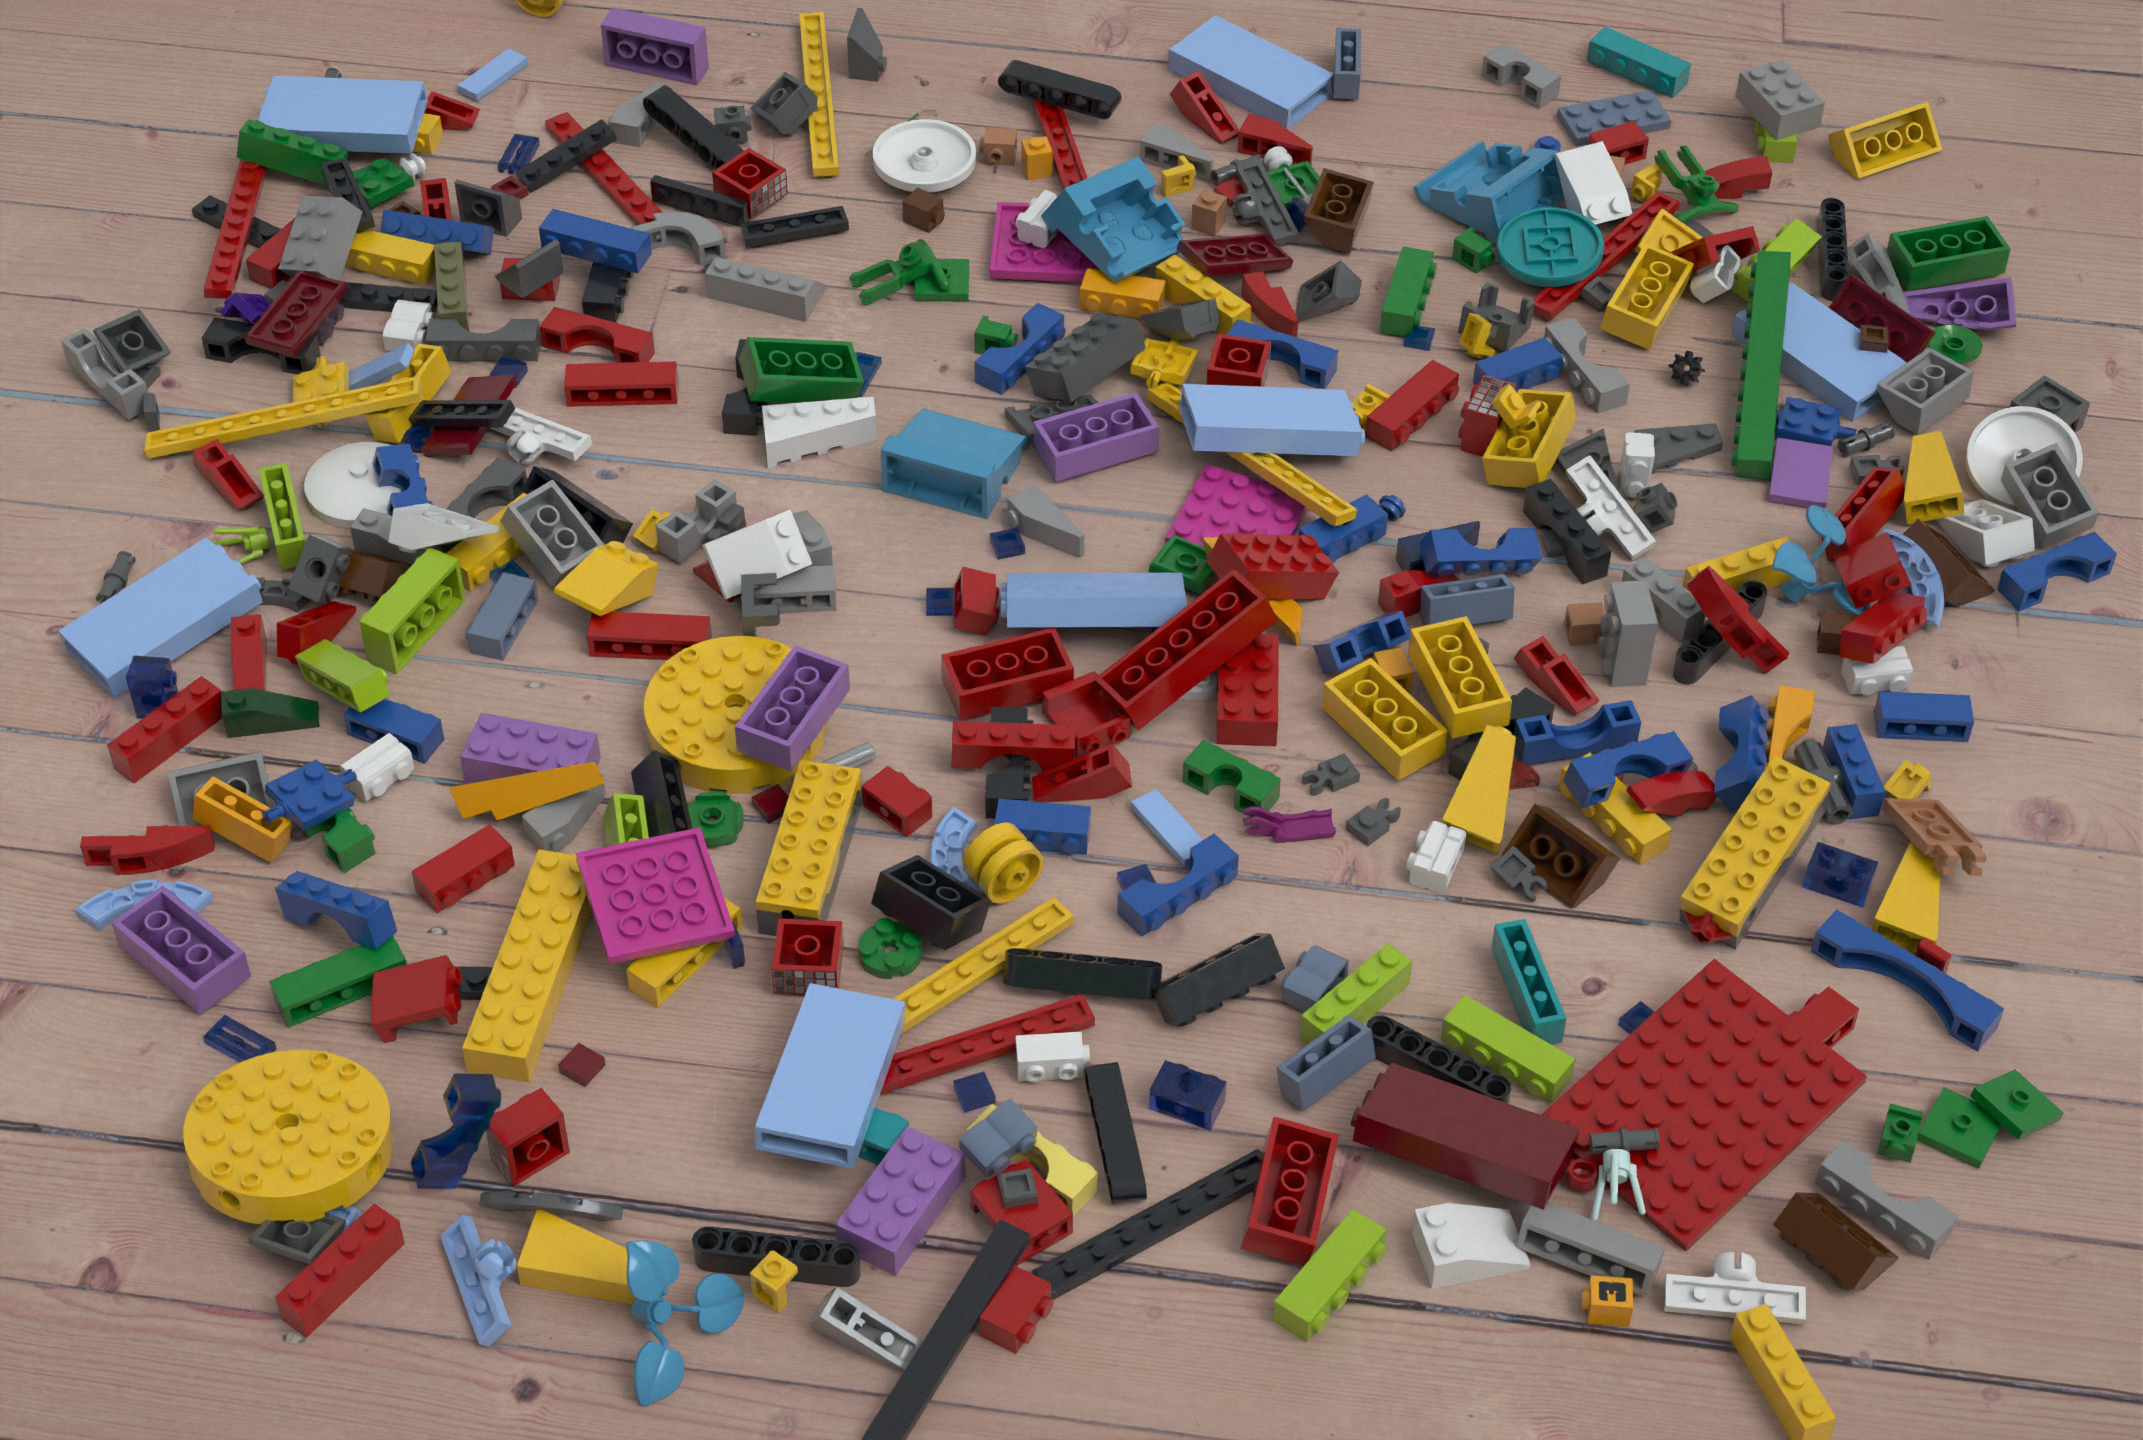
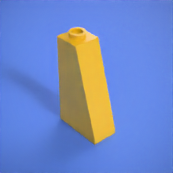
M1941 431L1915 435L1912 438L1904 493L1907 525L1913 524L1917 519L1924 522L1964 514L1963 492Z
M1487 724L1442 818V823L1446 824L1447 827L1453 826L1465 830V841L1498 855L1503 836L1516 736H1513L1504 727H1492Z
M1911 841L1874 918L1871 930L1915 955L1918 944L1924 938L1934 944L1937 942L1940 873L1934 868V858L1925 856Z
M536 1210L517 1263L521 1286L633 1304L636 1298L630 1292L627 1283V1250L625 1247L544 1210Z

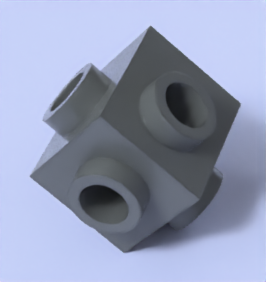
M744 105L713 108L715 126L735 143L748 142L747 131H752L750 115L745 116Z
M1663 483L1646 487L1637 493L1634 513L1647 530L1653 533L1674 524L1675 509L1677 507L1676 497L1671 491L1668 492Z

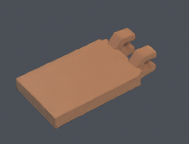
M1884 799L1881 809L1925 856L1934 858V868L1940 874L1954 875L1955 869L1950 867L1949 862H1958L1961 859L1962 870L1970 876H1981L1983 870L1977 867L1976 862H1986L1987 856L1982 851L1983 845L1939 800Z

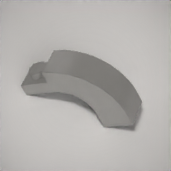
M685 212L653 214L654 221L631 227L635 230L650 233L651 250L665 246L683 247L690 250L696 256L700 266L711 264L715 257L726 259L722 234L713 223L698 215Z

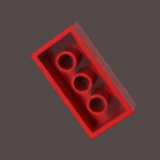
M1221 533L1206 560L1220 579L1235 569L1265 595L1267 599H1325L1339 574V571L1331 563V559L1324 554L1317 545L1316 540L1309 535Z
M1055 627L941 654L942 681L960 721L990 714L991 707H1018L1042 701L1043 691L1074 679V667Z
M1260 634L1218 668L1216 744L1276 747L1278 732L1279 634Z
M1273 1117L1265 1138L1241 1249L1304 1266L1310 1260L1317 1241L1338 1134L1279 1117Z

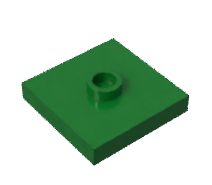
M937 259L950 283V287L947 290H942L939 287L931 270L927 274L915 279V301H969V259Z
M1174 534L1150 563L1148 570L1150 573H1182L1184 587L1199 594L1203 592L1216 574L1206 561L1207 556L1204 547Z
M2016 1069L1975 1087L1970 1095L1973 1100L2017 1140L2058 1122L2064 1113Z
M1943 1087L1918 1133L1917 1140L1974 1167L1980 1168L2002 1125L1976 1101Z

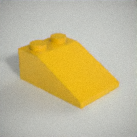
M611 541L608 544L595 548L555 587L554 593L602 616L652 596L659 564L650 560L643 553H636L627 549L621 542Z

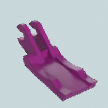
M1252 806L1242 811L1243 815H1256L1244 818L1243 822L1245 825H1258L1246 828L1245 833L1249 835L1273 836L1275 843L1331 838L1336 833L1331 817L1332 809L1322 811L1310 810L1297 814H1281L1279 812L1271 813L1260 807Z

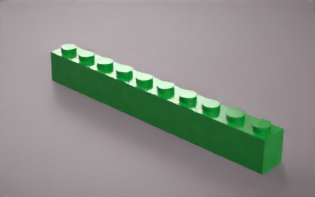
M1758 251L1757 262H1751V278H1755V282H1749L1748 298H1753V302H1747L1746 318H1751V322H1745L1744 339H1749V343H1743L1742 359L1747 360V364H1741L1740 380H1745V384L1739 385L1738 401H1742L1743 404L1742 406H1737L1736 423L1741 424L1740 427H1735L1734 444H1738V449H1732L1731 466H1737L1736 477L1771 479L1791 252Z

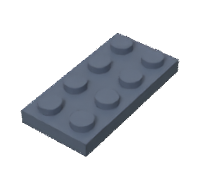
M1651 90L1581 104H1572L1559 107L1557 111L1558 119L1576 146L1586 145L1589 133L1634 121L1644 133L1670 129L1671 126L1670 117Z

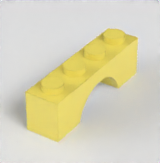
M991 1104L966 1131L986 1119L997 1107ZM1037 1130L1035 1145L1024 1154L1019 1152L1012 1156L1010 1160L1027 1159L1030 1163L1037 1166L1045 1174L1047 1184L1073 1213L1074 1217L1097 1193L1098 1172L1089 1163L1081 1162L1070 1155L1063 1146L1053 1144L1042 1137Z

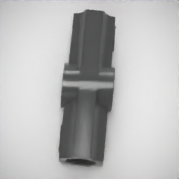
M1814 738L1805 739L1795 747L1794 754L1803 770L1831 783L1828 807L1824 816L1833 825L1841 824L1846 819L1852 817L1853 808L1843 789L1841 770L1837 765H1831L1820 742L1815 741Z

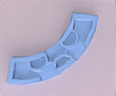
M1884 528L1882 534L1888 532L1911 582L1912 595L1925 597L1924 608L1927 609V618L1924 624L1939 627L1943 615L1944 592L1936 566L1925 551L1913 540L1903 534Z
M953 807L943 817L935 830V836L930 848V863L983 895L980 887L965 873L962 864L964 846L968 838L977 829V821L956 807Z
M157 879L131 882V886L115 891L108 889L87 900L75 910L79 918L100 931L162 885L197 914L208 906L214 898L211 892L191 883L176 881V883L158 882Z

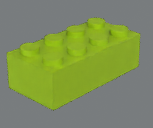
M429 547L422 556L415 560L414 564L405 574L401 575L396 583L380 597L379 601L362 616L359 623L367 661L370 664L397 675L466 601L459 559Z

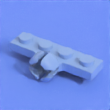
M461 1214L440 1237L479 1345L490 1347L512 1326L501 1298L499 1287L501 1282L506 1280L515 1271L517 1259L514 1257V1251L505 1242L489 1239L482 1244L472 1217Z

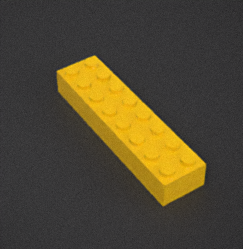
M538 849L462 1046L466 1071L469 1073L525 1082L531 1081L592 914L576 862V855Z

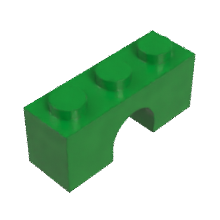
M1202 740L1183 762V783L1206 795H1209L1215 787L1220 785L1235 787L1234 809L1240 812L1252 806L1269 811L1279 800L1281 778L1205 740Z
M350 808L304 831L292 821L308 838L318 832L329 830L322 835L326 856L344 873L375 855L373 845L375 836L372 830L366 824L361 825Z

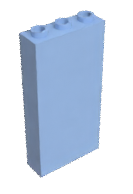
M1217 15L1204 22L1176 45H1173L1168 52V70L1184 78L1200 71L1215 94L1260 117L1272 119L1286 129L1292 127L1333 95V73Z
M273 76L270 86L266 88L264 104L260 105L258 121L275 128L287 129L289 132L301 136L312 137L314 140L326 144H335L339 148L348 151L411 154L428 98L423 81Z
M1790 283L1781 372L1827 405L1842 409L1841 415L1854 422L1884 403L1876 389L1877 384L1907 362L1890 350H1887V353L1859 350L1860 330L1795 284ZM1747 309L1740 311L1733 321L1732 336L1742 344L1749 343V339H1744L1745 322H1751V318H1746Z
M1182 384L1179 411L1193 451L1358 456L1359 448L1363 446L1365 441V431L1359 425V417L1355 415L1353 403L1349 401L1345 390Z
M206 537L66 625L58 632L66 651L116 698L229 625L231 617L243 616L263 603L259 592L261 585L254 575L248 576L245 573L242 565L236 559L231 560L220 544L215 545Z
M1007 573V583H1001V618H1007V628L1161 627L1186 607V594L1182 573Z
M810 983L755 1124V1149L854 1169L904 1027L905 1001Z

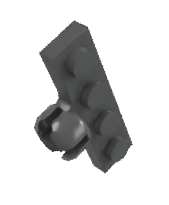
M1261 161L1236 167V176L1245 193L1238 194L1232 199L1234 202L1232 211L1235 219H1237V223L1245 226L1254 222H1260L1268 237L1278 246L1298 241L1299 232Z

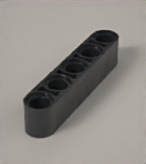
M1019 60L1011 61L998 77V85L1007 93L1099 119L1110 118L1122 99L1120 92L1112 86Z
M664 85L643 98V106L646 112L714 171L744 151L670 87Z
M1826 198L1821 202L1817 220V233L1822 236L1818 242L1820 293L1824 299L1833 301L1849 277L1844 203L1836 198Z
M1751 580L1745 582L1736 592L1750 605L1748 612L1758 620L1763 614L1768 590L1763 583ZM1709 619L1676 653L1673 677L1681 684L1690 685L1697 682L1731 647Z
M1010 948L1005 950L1003 983L1013 987L1151 1000L1155 998L1150 987L1161 982L1163 965L1159 962Z
M1377 1015L1368 1020L1366 1026L1372 1031L1375 1059L1389 1066L1391 1063L1409 1068L1509 1104L1511 1083L1503 1075L1387 1016Z
M1118 1062L1084 1066L1086 1089L1112 1204L1145 1200L1147 1199L1146 1182Z
M713 1226L698 1229L692 1237L695 1263L698 1268L708 1272L750 1276V1272L768 1253L775 1251L798 1267V1273L791 1279L794 1282L849 1287L858 1282L861 1276L859 1250L854 1244L849 1242Z

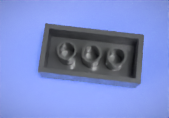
M1097 313L1091 316L1090 320L1084 325L1074 328L1070 335L1056 341L1049 350L1036 355L1034 360L1025 366L1034 395L1073 402L1146 349L1136 319Z

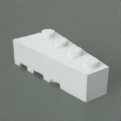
M874 397L762 406L768 469L778 466L777 462L789 459L792 463L802 460V455L814 452L817 455L828 453L833 447L840 446L842 449L877 440Z

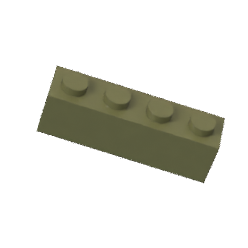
M461 242L434 244L439 319H457L459 325L469 331L465 263Z

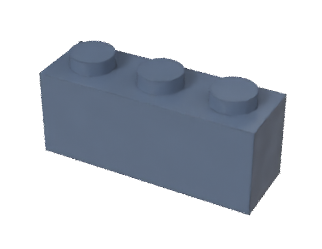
M1336 28L1333 98L1344 100L1359 99L1361 29Z
M502 573L497 583L492 585L486 602L480 605L474 622L470 623L467 627L466 639L469 641L470 653L504 661L538 602L536 580Z
M1505 574L1421 586L1420 617L1425 625L1465 616L1468 617L1472 626L1478 623H1499L1502 620L1513 619L1515 587Z
M1348 1015L1280 1064L1276 1069L1281 1096L1302 1111H1305L1376 1058L1371 1029Z

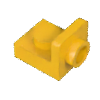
M1184 155L1178 156L1177 167L1161 171V193L1164 197L1193 190V180L1196 177L1195 167L1192 163L1188 162Z
M1656 163L1634 174L1631 196L1643 204L1655 194V191L1660 188L1662 183L1663 171Z
M1469 313L1459 342L1460 345L1468 350L1467 353L1477 358H1483L1484 355L1494 356L1495 350L1485 344L1490 335L1492 324L1478 314Z
M1510 384L1502 387L1491 402L1510 429L1520 424L1523 426L1530 424L1537 417L1535 413L1541 406L1538 400L1526 405Z
M652 508L632 536L641 544L658 553L656 525L668 517L670 513L664 510L661 514Z
M1904 760L1883 786L1885 793L1893 799H1917L1924 789L1929 791L1932 787L1931 777L1929 776L1930 772L1919 763L1913 765Z
M770 1251L750 1272L752 1296L779 1314L788 1305L786 1285L798 1273V1267L777 1252Z

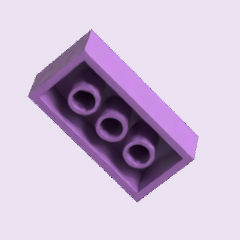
M612 8L601 23L605 66L692 85H698L709 69L705 27Z
M1134 392L1034 421L1033 446L1055 482L1158 452L1159 426L1138 394Z
M794 646L735 725L737 752L792 772L849 692V665Z
M486 713L480 714L460 756L464 780L472 783L594 762L598 765L601 758L597 733Z
M163 885L111 922L119 947L199 1014H202L251 977L245 952Z
M907 1126L835 1224L837 1241L854 1244L859 1250L860 1259L896 1276L965 1179V1153Z

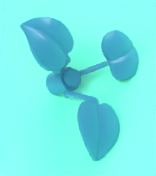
M1811 505L1806 511V519L1814 532L1824 537L1823 543L1809 561L1806 552L1799 545L1791 541L1783 543L1775 554L1772 569L1791 576L1782 584V591L1789 600L1798 602L1808 593L1814 596L1818 592L1832 588L1834 589L1833 595L1838 603L1851 614L1859 616L1870 608V604L1857 609L1843 579L1839 584L1831 582L1815 587L1817 574L1812 566L1830 541L1838 546L1842 545L1845 541L1846 533L1842 523L1833 513L1818 505Z
M637 1240L626 1243L627 1283L630 1292L636 1298L632 1304V1314L637 1321L646 1323L645 1329L651 1331L661 1343L653 1341L645 1343L635 1360L634 1388L639 1405L648 1406L676 1391L684 1376V1362L681 1354L677 1350L668 1349L669 1342L656 1328V1325L664 1324L670 1318L673 1311L698 1312L697 1324L701 1330L708 1333L722 1332L731 1327L741 1314L744 1305L743 1289L731 1277L725 1274L713 1273L704 1277L698 1284L695 1291L697 1305L669 1304L662 1296L668 1294L667 1286L673 1284L679 1276L678 1258L670 1248L663 1244L648 1240Z

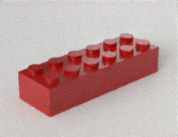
M1233 569L1098 675L1095 681L1109 703L1122 716L1127 714L1130 718V723L1139 731L1277 622L1278 618L1267 597Z

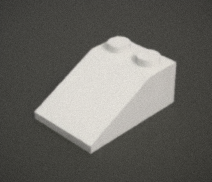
M1603 141L1554 154L1568 210L1584 215L1595 225L1632 214L1626 187Z
M1984 499L1964 504V514L1935 519L1969 559L1980 563L1984 567L1997 566L2000 561L2019 559L2025 553L2035 551L2032 518Z
M425 503L394 508L388 542L398 545L399 550L403 552L416 553L417 549L427 550L429 547L433 548V546L499 532V526Z
M791 510L773 515L702 545L724 599L741 593V575L776 573L778 579L812 564Z
M1453 1203L1414 1209L1411 1233L1431 1289L1530 1269L1531 1265L1526 1252L1516 1248L1519 1234L1509 1209Z

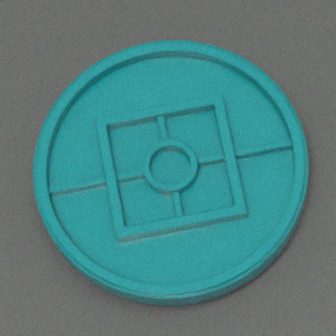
M1542 207L1519 213L1503 225L1497 237V257L1502 267L1513 277L1537 286L1559 287L1579 282L1590 276L1599 267L1603 258L1604 240L1599 228L1584 215L1564 208Z

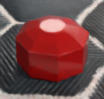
M1579 1158L1570 1161L1564 1179L1570 1189L1585 1193L1594 1190L1599 1178V1170L1594 1162Z

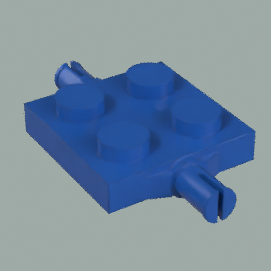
M1787 397L1784 407L1777 411V431L1775 437L1832 446V442L1837 436L1848 438L1855 435L1857 429L1840 426L1839 418L1842 409L1827 404L1822 405L1805 401L1801 398Z
M317 759L265 785V793L274 801L276 806L263 811V819L267 820L266 823L269 824L283 816L294 821L304 831L354 806L355 796L344 786L357 780L356 773L352 772V769H348L337 776L333 775Z

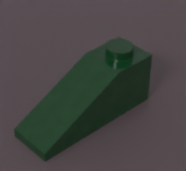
M255 688L221 692L222 717L228 738L320 727L318 701Z

